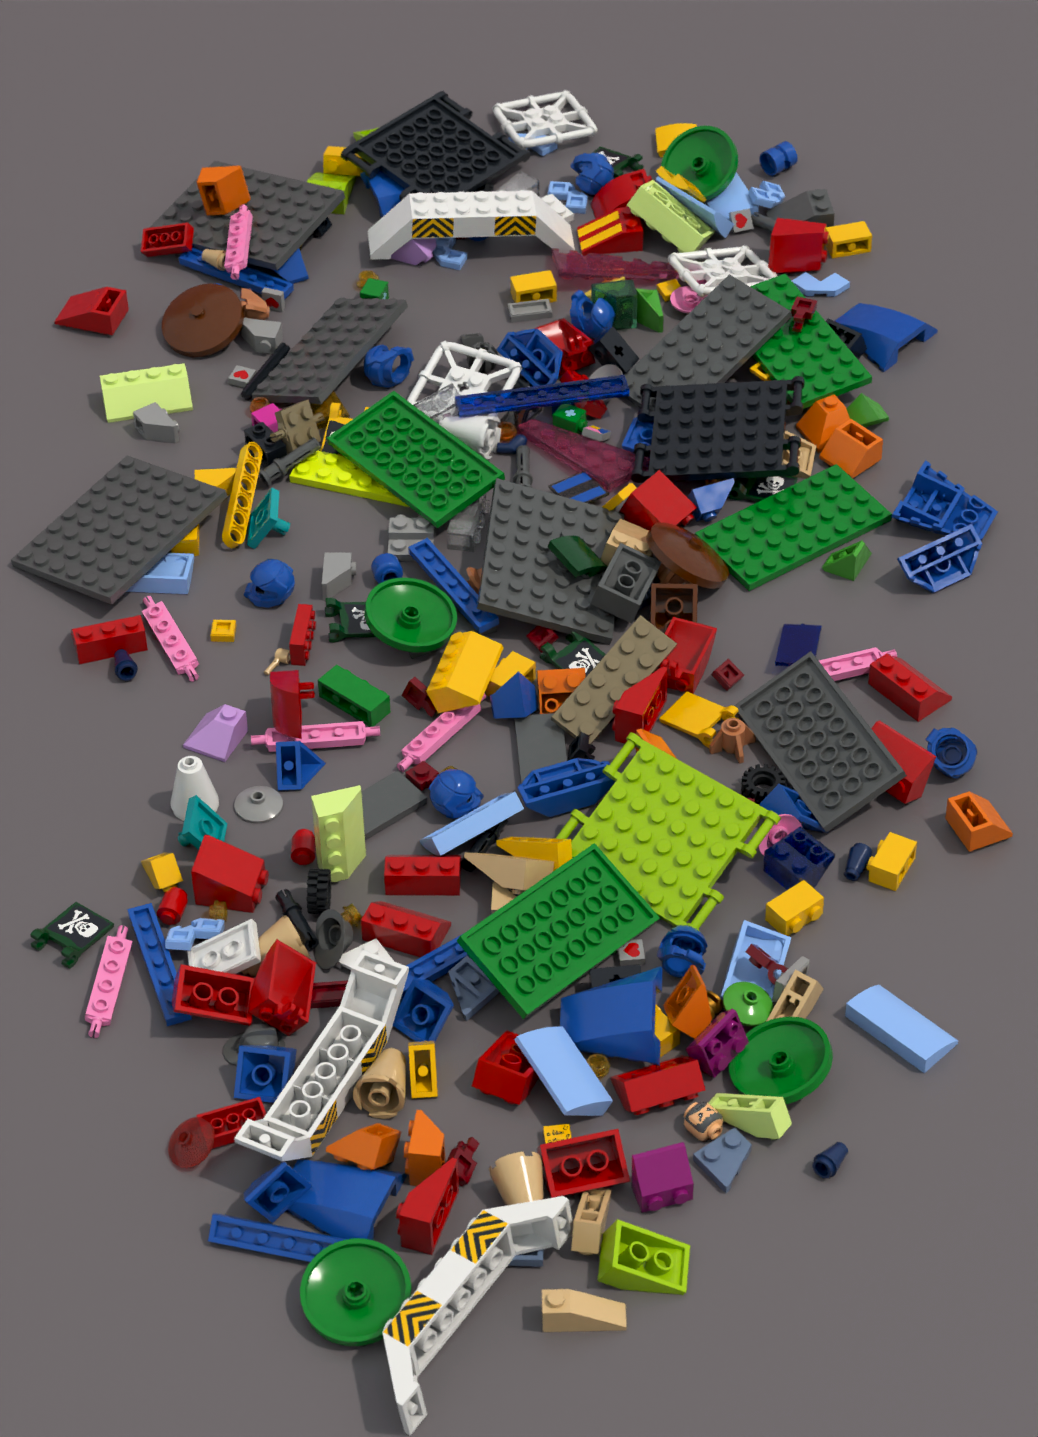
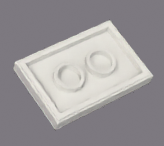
M250 919L193 946L191 951L187 950L189 966L236 974L260 963L261 956L256 922Z

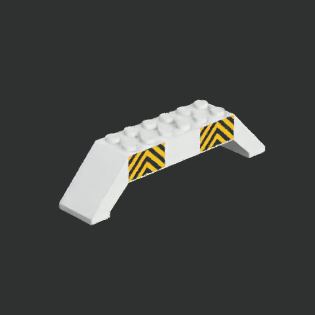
M526 190L496 192L461 191L454 193L420 192L408 194L368 230L370 260L391 259V255L411 239L536 236L554 250V255L575 254L571 225L533 191Z
M362 950L351 966V973L339 1008L266 1116L257 1121L247 1119L235 1136V1143L280 1161L308 1158L314 1155L353 1096L355 1084L386 1046L407 980L409 967Z
M560 1196L482 1210L476 1218L469 1222L466 1231L461 1237L454 1240L448 1253L436 1262L434 1270L429 1276L421 1280L411 1298L403 1302L397 1315L386 1323L383 1337L396 1403L406 1434L411 1436L427 1416L417 1377L501 1275L515 1255L551 1247L559 1250L573 1233V1220L568 1198Z

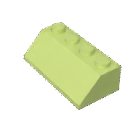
M654 180L640 186L627 204L635 216L643 218L649 228L660 232L662 238L668 243H673L677 246V250L680 253L698 251L715 233V230Z
M185 363L100 376L107 423L134 419L133 411L154 402L162 409L164 408L168 414L193 410Z
M360 785L311 796L317 864L319 869H330L331 883L348 879L366 856Z

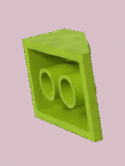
M316 172L307 180L308 183L344 191L345 198L330 214H345L356 176L326 174L323 172Z
M617 1219L602 1234L597 1281L621 1290L684 1295L687 1289L690 1245Z

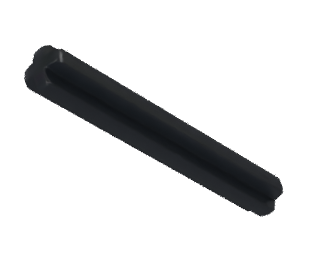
M283 342L276 348L241 392L242 397L246 400L252 398V394L257 389V386L265 380L268 374L288 354L290 346Z

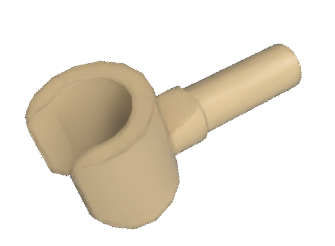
M277 649L275 659L264 671L265 675L268 676L280 662L289 664L291 661L290 650Z

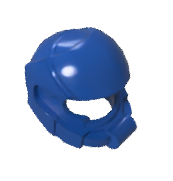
M584 153L577 155L571 163V168L579 174L576 177L575 183L580 190L589 195H596L603 186L614 179L613 167L608 163L607 157L602 154Z
M577 290L571 296V323L586 336L597 338L601 333L612 327L615 312L606 300L601 297L593 304L590 298L581 290Z
M383 344L371 348L366 353L364 360L366 377L375 386L389 388L402 383L410 373L409 369L414 361L412 349L397 346L389 350ZM397 356H400V366H397L396 370L392 373L393 362Z
M267 559L257 564L250 573L252 583L247 584L244 596L257 607L270 608L281 605L294 590L295 579L293 569L277 559ZM260 588L264 591V594L256 591Z
M934 728L925 739L928 742L927 751L936 756L933 765L943 774L952 778H959L969 772L974 766L977 755L976 745L955 728L937 730Z
M448 769L441 772L435 777L428 788L430 790V799L435 809L452 819L460 818L478 808L484 797L476 787L474 778L465 771L458 769Z
M678 925L672 928L671 931H668L662 939L657 957L662 961V968L674 977L682 978L691 965L696 966L701 975L706 966L702 955L706 953L708 945L704 935L696 928L688 925Z

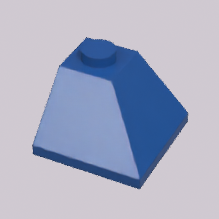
M778 784L760 803V806L778 815L789 814L799 820L804 830L825 832L799 794L788 787Z
M413 979L397 1009L393 1026L416 1042H435L454 1004L448 993L431 981Z
M240 1045L234 1098L250 1100L260 1097L262 1102L274 1103L294 1074L297 1049L265 1045Z
M283 1162L253 1181L251 1186L244 1191V1200L273 1223L312 1185L286 1162Z

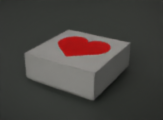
M750 209L729 213L730 222L734 224L732 233L754 229Z
M264 287L262 299L269 306L270 310L283 312L285 309L284 291Z
M236 365L228 377V384L245 387L256 374V370Z
M642 939L631 940L618 950L620 966L645 964Z

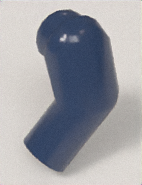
M518 434L509 443L498 442L497 453L516 454L517 447L527 445L526 436Z

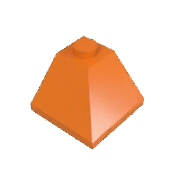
M834 394L815 401L796 424V428L807 441L817 445L816 451L820 453L834 430L848 421L850 417L846 406Z
M691 965L663 1004V1007L671 1025L694 1039L711 1023L712 1017L706 986L696 966Z

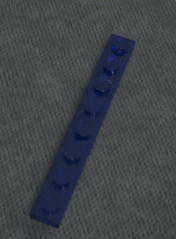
M625 375L455 396L454 403L458 416L461 418L629 396L630 389Z

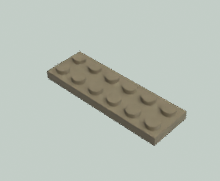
M640 615L552 715L551 720L573 738H576L581 732L590 735L589 744H593L615 718V714L612 713L615 701L620 700L624 691L654 673L663 663V660L677 647V643Z

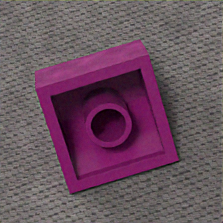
M684 1142L632 1155L631 1188L641 1213L657 1211L662 1207L683 1204L693 1200L694 1183Z

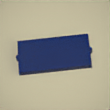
M803 623L800 625L784 624L775 666H791L810 651L816 657L822 626L805 625Z

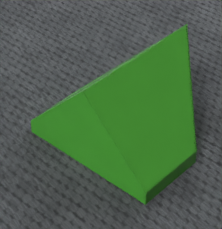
M635 288V322L661 333L663 332V312L657 290Z
M862 393L846 408L850 419L863 427L889 421V417L881 405Z
M861 540L830 554L822 569L831 574L854 581L872 552Z

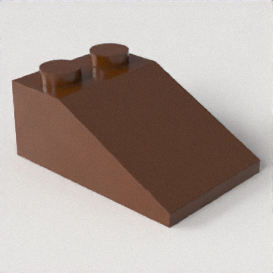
M651 583V624L665 634L673 617L697 623L698 584Z

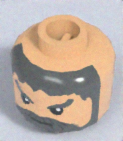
M695 1102L687 1108L684 1113V1126L694 1137L700 1141H707L709 1139L714 1140L721 1134L723 1130V1116L707 1102Z

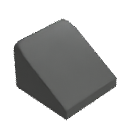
M481 333L460 336L461 343L464 346L471 347L477 342H484Z

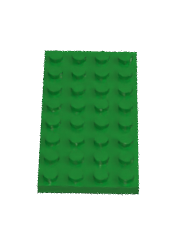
M786 274L750 286L790 311L797 296L806 298ZM815 311L811 320H804L801 333L792 331L795 323L793 321L794 316H792L752 355L756 362L761 364V368L765 373L769 374L772 381L792 380L795 376L804 378L805 386L802 389L801 400L803 409L812 406L817 400L834 394L839 396L872 383L871 374L817 311ZM788 391L787 400L790 403L793 402V391Z
M392 391L327 437V442L331 447L436 528H439L493 489L496 478L505 480L504 472L395 391Z
M835 464L695 532V535L708 543L725 562L729 573L748 591H751L891 521L892 513L842 468Z
M594 843L462 934L457 939V943L518 1014L525 1019L588 973L590 969L595 968L654 925L660 917Z

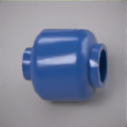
M380 554L372 562V573L378 584L389 579L402 578L403 568L400 561L393 554Z

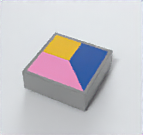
M590 425L583 428L582 435L602 442L610 439L611 431Z

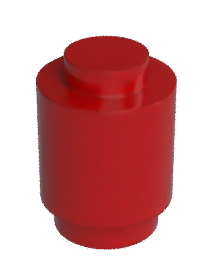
M300 829L292 837L291 859L299 865L311 864L315 860L316 855L315 836L308 829Z
M172 887L165 892L157 910V916L164 924L172 925L180 922L188 904L187 893L178 887Z

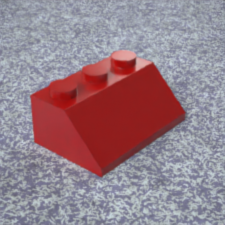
M141 615L71 629L79 664L113 658L115 652L120 649L126 650L128 654L148 650Z
M886 653L870 664L868 684L917 722L952 700L951 695L901 658Z
M880 720L877 721L871 729L907 775L886 790V792L904 804L922 797L936 756Z
M387 855L385 857L384 869L385 895L460 896L461 855Z
M383 901L371 902L361 919L362 940L369 942L377 938L384 947L420 958L440 947L451 927L450 921Z
M181 964L174 980L173 1010L177 1013L250 1026L252 1014L249 1013V1006L255 978Z
M684 1055L662 1061L660 1066L649 1065L610 1077L624 1109L631 1113L634 1112V1115L647 1113L650 1111L649 1107L658 1105L660 1108L673 1105V1100L683 1097V1100L696 1098L699 1096L698 1092L705 1091L698 1060Z
M619 1129L541 1144L537 1148V1153L541 1156L543 1165V1179L551 1198L630 1182Z

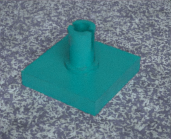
M271 488L250 514L247 546L256 549L271 529L282 535L288 532L290 522L278 518L279 490Z
M195 795L188 800L183 830L178 833V841L183 847L192 844L198 850L204 835H210L224 842L228 823Z

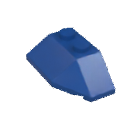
M537 328L508 332L496 350L503 357L519 362L522 367L520 374L540 393L542 392L543 396H547L558 379L563 352Z
M970 524L897 558L908 580L931 593H935L972 574L982 542L975 528Z
M575 758L531 771L523 783L518 786V792L527 808L552 817L573 811V809L596 804L616 781L607 777L602 772L606 765H610L609 761L599 762L592 759Z

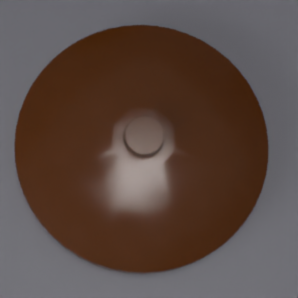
M202 284L192 287L178 295L166 309L162 319L163 336L175 352L187 357H203L218 352L233 341L242 327L244 321L242 303L234 291L220 284Z
M656 523L647 533V544L653 554L661 563L681 578L710 589L720 588L727 580L729 570L725 562L708 543L692 532L673 524Z

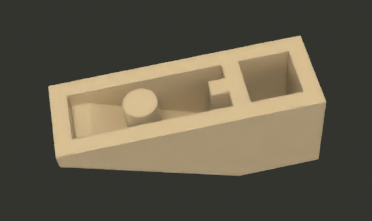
M795 970L767 1021L781 1017L806 1018L812 1011L824 988L817 980Z
M599 1188L583 1192L573 1222L571 1251H578L583 1255L599 1254L612 1189Z
M571 1289L542 1290L543 1332L626 1330L625 1303Z

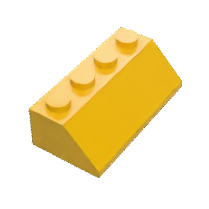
M473 631L457 632L451 635L426 691L438 713L480 704L503 651L502 644Z

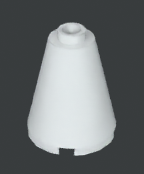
M496 416L445 417L439 423L440 426L485 459L492 458L489 454L491 451L496 452L497 443L500 442L501 428L497 427V422H500V419Z
M195 756L182 758L177 766L170 804L174 815L182 821L185 820L188 800L195 795L213 811L217 812L219 807L218 794L202 761Z

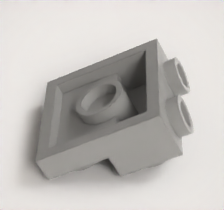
M397 515L395 518L390 517L388 553L395 555L399 561L416 562L409 554L408 547L426 538L434 544L435 526L421 515L418 518H407L405 515Z

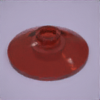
M200 1117L190 1118L181 1123L175 1129L169 1141L168 1153L171 1161L181 1168H191L205 1160L214 1145L215 1132L212 1125Z

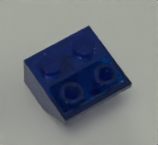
M799 827L764 851L763 871L787 890L803 880L814 888L832 863L835 853L802 827Z

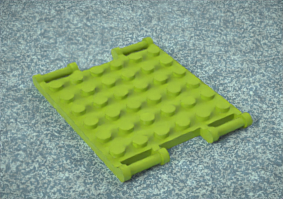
M630 732L626 738L627 742L610 765H606L602 770L607 777L616 782L589 818L579 810L573 809L570 813L571 818L556 838L567 839L578 823H580L583 827L571 842L572 858L595 843L662 920L674 927L688 925L700 931L699 928L714 907L724 899L720 892L711 889L737 852L752 859L756 855V849L773 825L779 823L781 817L642 740L635 733ZM634 747H637L639 751L627 765L622 774L618 772L617 770L626 760V758L634 749ZM763 818L765 821L748 844H744L756 825ZM705 897H707L708 900L703 905L698 914L695 916L693 921L691 923H687V921L690 919V917L695 912L697 907L700 905L702 900Z

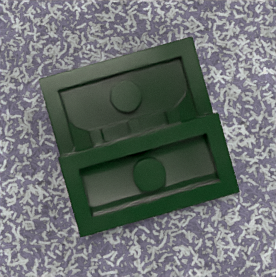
M579 536L559 537L550 540L547 546L575 578L583 574L591 577L607 569L603 561Z

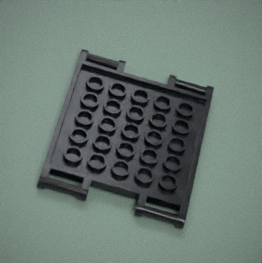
M440 91L346 147L341 152V158L352 162L363 170L370 179L374 178L378 172H383L405 188L399 195V200L402 201L408 194L420 192H474L522 161H528L531 152L517 146L507 139L506 135L501 131L493 136L488 134L469 120L473 114L470 109L463 108L449 98L446 92ZM355 153L358 154L360 157H362L363 159H365L367 162H369V163L372 164V165H371V166L368 165L367 163H365L363 160H361L360 158H358V157H357L356 155H354V154H355Z
M795 376L792 380L655 387L650 384H643L640 388L642 398L637 419L642 423L654 422L651 446H646L643 443L635 444L633 452L635 463L634 470L631 472V480L635 483H644L658 470L670 481L797 475L800 471L798 450L801 447V438L791 436L785 439L786 416L800 415L803 412L801 400L802 389L805 386L804 378ZM788 391H793V402L787 405ZM656 397L655 411H649L650 398ZM784 450H790L789 463L787 465H783ZM644 457H650L649 471L644 472Z

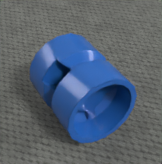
M784 141L774 146V148L762 152L759 159L760 165L766 174L774 176L797 163L796 150L792 144Z

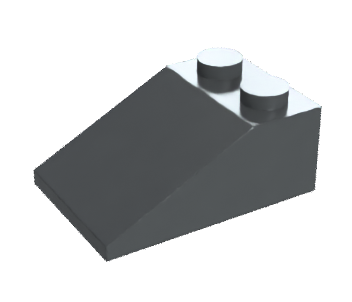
M827 189L805 191L766 211V216L774 220L784 218L825 223L826 227L834 226L835 213Z
M620 543L597 586L590 604L632 623L661 562Z

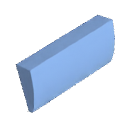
M737 172L729 186L722 193L704 202L708 207L717 211L729 221L730 212L750 209L751 215H754V212H759V205L753 204L748 194L749 190Z
M657 176L656 183L703 220L716 233L724 238L727 237L734 226L732 222L717 211Z
M167 553L126 592L188 594L193 572L194 554Z
M516 792L501 794L419 841L429 852L441 856L520 812L524 807Z
M744 920L738 932L719 994L720 999L723 1000V995L730 985L737 982H750L763 988L772 1000L775 985L768 978V969L764 967L759 969L748 960L751 956L745 951L751 944L758 945L775 959L778 964L784 965L792 937ZM781 970L775 972L776 979L781 976Z
M875 985L862 991L846 1003L845 1017L923 1073L927 1072L958 1044L957 1039L881 985Z
M563 1026L540 1028L523 1033L515 1038V1042L564 1115H604L613 1100Z

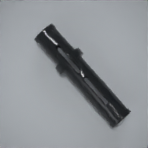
M505 819L480 833V837L469 853H486L490 846L500 838V832L507 825L508 820ZM466 858L462 859L461 866L466 871L472 872L475 870V865Z
M284 889L286 896L280 890L275 898L282 908V915L288 916L307 950H310L307 943L310 944L312 949L316 948L319 940L303 916L302 907L299 903L295 902L288 889Z

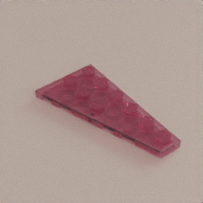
M552 248V258L558 276L566 280L574 279V277H582L585 280H593L594 278L613 280L614 278L625 277V280L628 281L635 280V278H643L647 281L680 279L676 270L668 262L653 261L651 264H647L641 261V259L636 258L632 262L623 261V257L596 253H589L587 256H583L578 251L572 250L565 254L559 253L557 248Z
M536 419L528 420L517 426V434L526 436L528 441L577 472L586 473L592 478L590 480L607 491L631 480V472L634 470L635 463L634 453ZM644 457L643 461L644 472L649 471L650 459Z

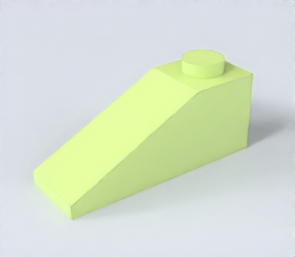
M716 1093L708 1102L722 1114L724 1122L755 1137L772 1140L780 1139L792 1124L783 1097Z

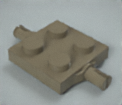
M309 400L300 401L275 412L278 431L271 433L270 437H274L271 438L273 442L281 439L286 444L288 454L312 437L316 438L318 442L322 441L316 423L322 422L324 417L321 416L324 415L321 412L313 415Z

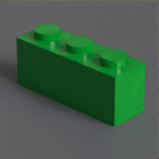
M337 664L318 679L319 697L357 720L363 721L369 727H374L391 712L390 696L386 692L375 688L366 680L360 679L349 670L343 669Z

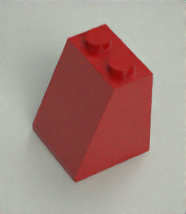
M777 218L771 233L768 268L773 273L820 270L822 263H826L827 250H824V244H828L829 232L826 231V224Z
M658 470L629 495L619 512L625 515V521L650 530L656 523H669L679 527L682 524L687 526L694 519L692 514L697 506Z
M204 835L191 870L195 904L253 913L256 903L260 904L262 886L268 882L269 872L265 870L264 859L210 835Z

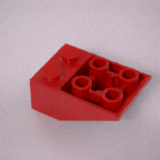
M103 287L71 296L54 322L57 325L113 335L129 310L127 292L122 289Z

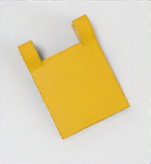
M686 691L659 718V722L698 738L703 745L709 748L713 737L717 734L716 730L712 727L721 718L724 721L730 718L739 719L735 717L739 710L732 705L723 707Z

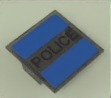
M586 470L548 486L556 495L588 504L609 495V492Z

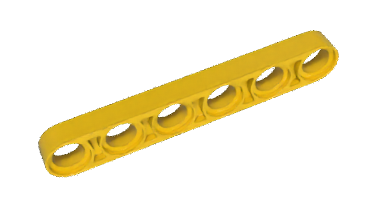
M249 442L243 446L239 454L222 532L223 542L231 549L242 544L246 536L263 455L262 449L255 442ZM248 449L254 453L255 457L251 456ZM245 465L250 469L251 474L247 472ZM241 482H243L246 485L247 490L243 488ZM238 499L242 501L244 508L240 506ZM234 516L239 519L240 524L235 521ZM230 533L234 534L237 542L231 538Z

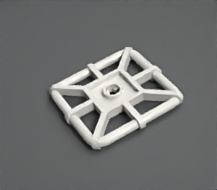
M564 90L563 92L536 97L531 95L527 96L526 99L501 104L497 103L492 108L495 117L501 124L502 130L508 133L513 142L522 149L551 143L561 144L566 140L594 136L597 132V127L588 116L586 108L579 104L575 97L570 94V91ZM557 101L554 105H548L544 108H539L537 105ZM568 102L575 110L566 113L560 111ZM526 106H529L530 108L524 112L513 110L515 108H521ZM506 118L519 120V122L512 123ZM582 119L586 126L568 121ZM528 130L525 137L520 138L517 134V131ZM542 135H550V136H545V137L536 138V137L542 136Z
M744 245L742 247L713 250L705 248L703 251L683 253L673 252L668 256V262L676 270L679 278L686 282L700 297L707 296L729 274L748 286L777 277L768 268L766 261L761 260L748 246ZM735 256L734 258H730V257L724 258V260H718V259L716 258V257ZM748 258L754 265L742 266L741 263ZM705 259V262H697L693 260ZM755 274H763L766 278L756 276ZM706 280L707 282L699 285L697 281Z
M445 340L434 351L425 369L420 371L419 379L407 401L438 424L445 417L454 416L457 409L469 412L472 416H478L476 410L482 400L494 403L488 416L497 417L502 407L507 404L508 396L520 376L522 367L519 362L488 353L485 349L480 348L478 350L458 343L446 342ZM450 350L475 357L476 359L471 368L466 369L456 366ZM443 353L451 367L445 379L431 375ZM484 361L508 367L489 375L478 372ZM508 378L501 393L493 394L487 392L492 383ZM426 383L440 387L436 395L416 402ZM461 387L468 388V390L464 389L462 392H460ZM437 404L449 406L442 416L423 410Z

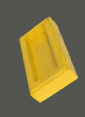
M629 483L603 505L602 508H606L609 511L613 510L636 489L635 485Z

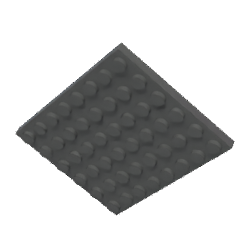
M214 161L209 167H223L236 165ZM241 167L251 198L249 202L243 205L248 207L253 216L247 263L278 271L345 198L344 191ZM197 178L150 226L152 228L188 222L194 227L193 248L201 251L205 249L226 250L230 218L239 212V207L226 215H206L197 186Z
M127 455L11 559L13 567L112 605L227 498V493L224 489Z
M496 478L493 488L477 609L571 634V631L587 639L610 645L613 638L615 615L590 604L605 571L591 577L583 574L575 578L547 546L550 540L559 537L579 536L601 559L612 530L620 519L624 520L625 515L615 510L609 511L606 508Z

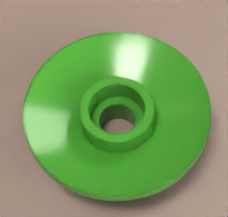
M734 983L726 989L722 1001L725 1011L730 1009L736 1010L741 1024L745 1026H758L766 1022L773 1010V1003L769 994L754 983Z

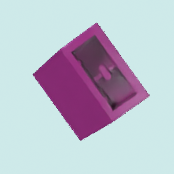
M730 1009L720 1013L686 1048L688 1056L698 1060L700 1070L713 1078L723 1071L749 1043L736 1010Z

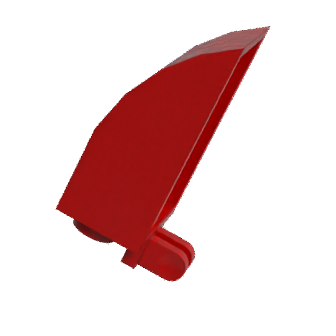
M645 169L621 175L608 182L598 191L591 202L595 219L616 208L627 207V204L639 187L652 180L651 175L647 176Z
M563 318L536 327L563 352L559 375L564 374L566 370L574 371L596 363L595 357L588 349L593 340Z
M677 617L672 618L665 635L676 642L677 647L663 660V663L658 668L660 669L663 666L668 668L667 688L681 692L688 691L694 694L706 669L717 628Z
M299 670L270 672V690L274 728L284 735L302 739L301 699L314 698L315 692H300V690L314 689V683H300Z
M276 939L263 959L255 977L249 1013L288 1036L309 1022L316 962Z

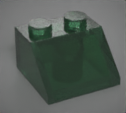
M633 279L591 284V301L593 304H595L598 298L602 297L613 307L615 318L612 326L616 330L637 328V292Z

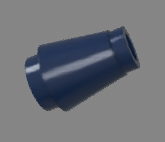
M117 650L114 654L116 676L124 681L133 679L138 670L137 664L126 650Z
M856 843L850 848L844 876L847 879L857 881L865 870L873 853L869 846L863 843Z
M836 1142L816 1155L812 1164L814 1172L822 1178L833 1177L848 1154L846 1145L842 1142Z

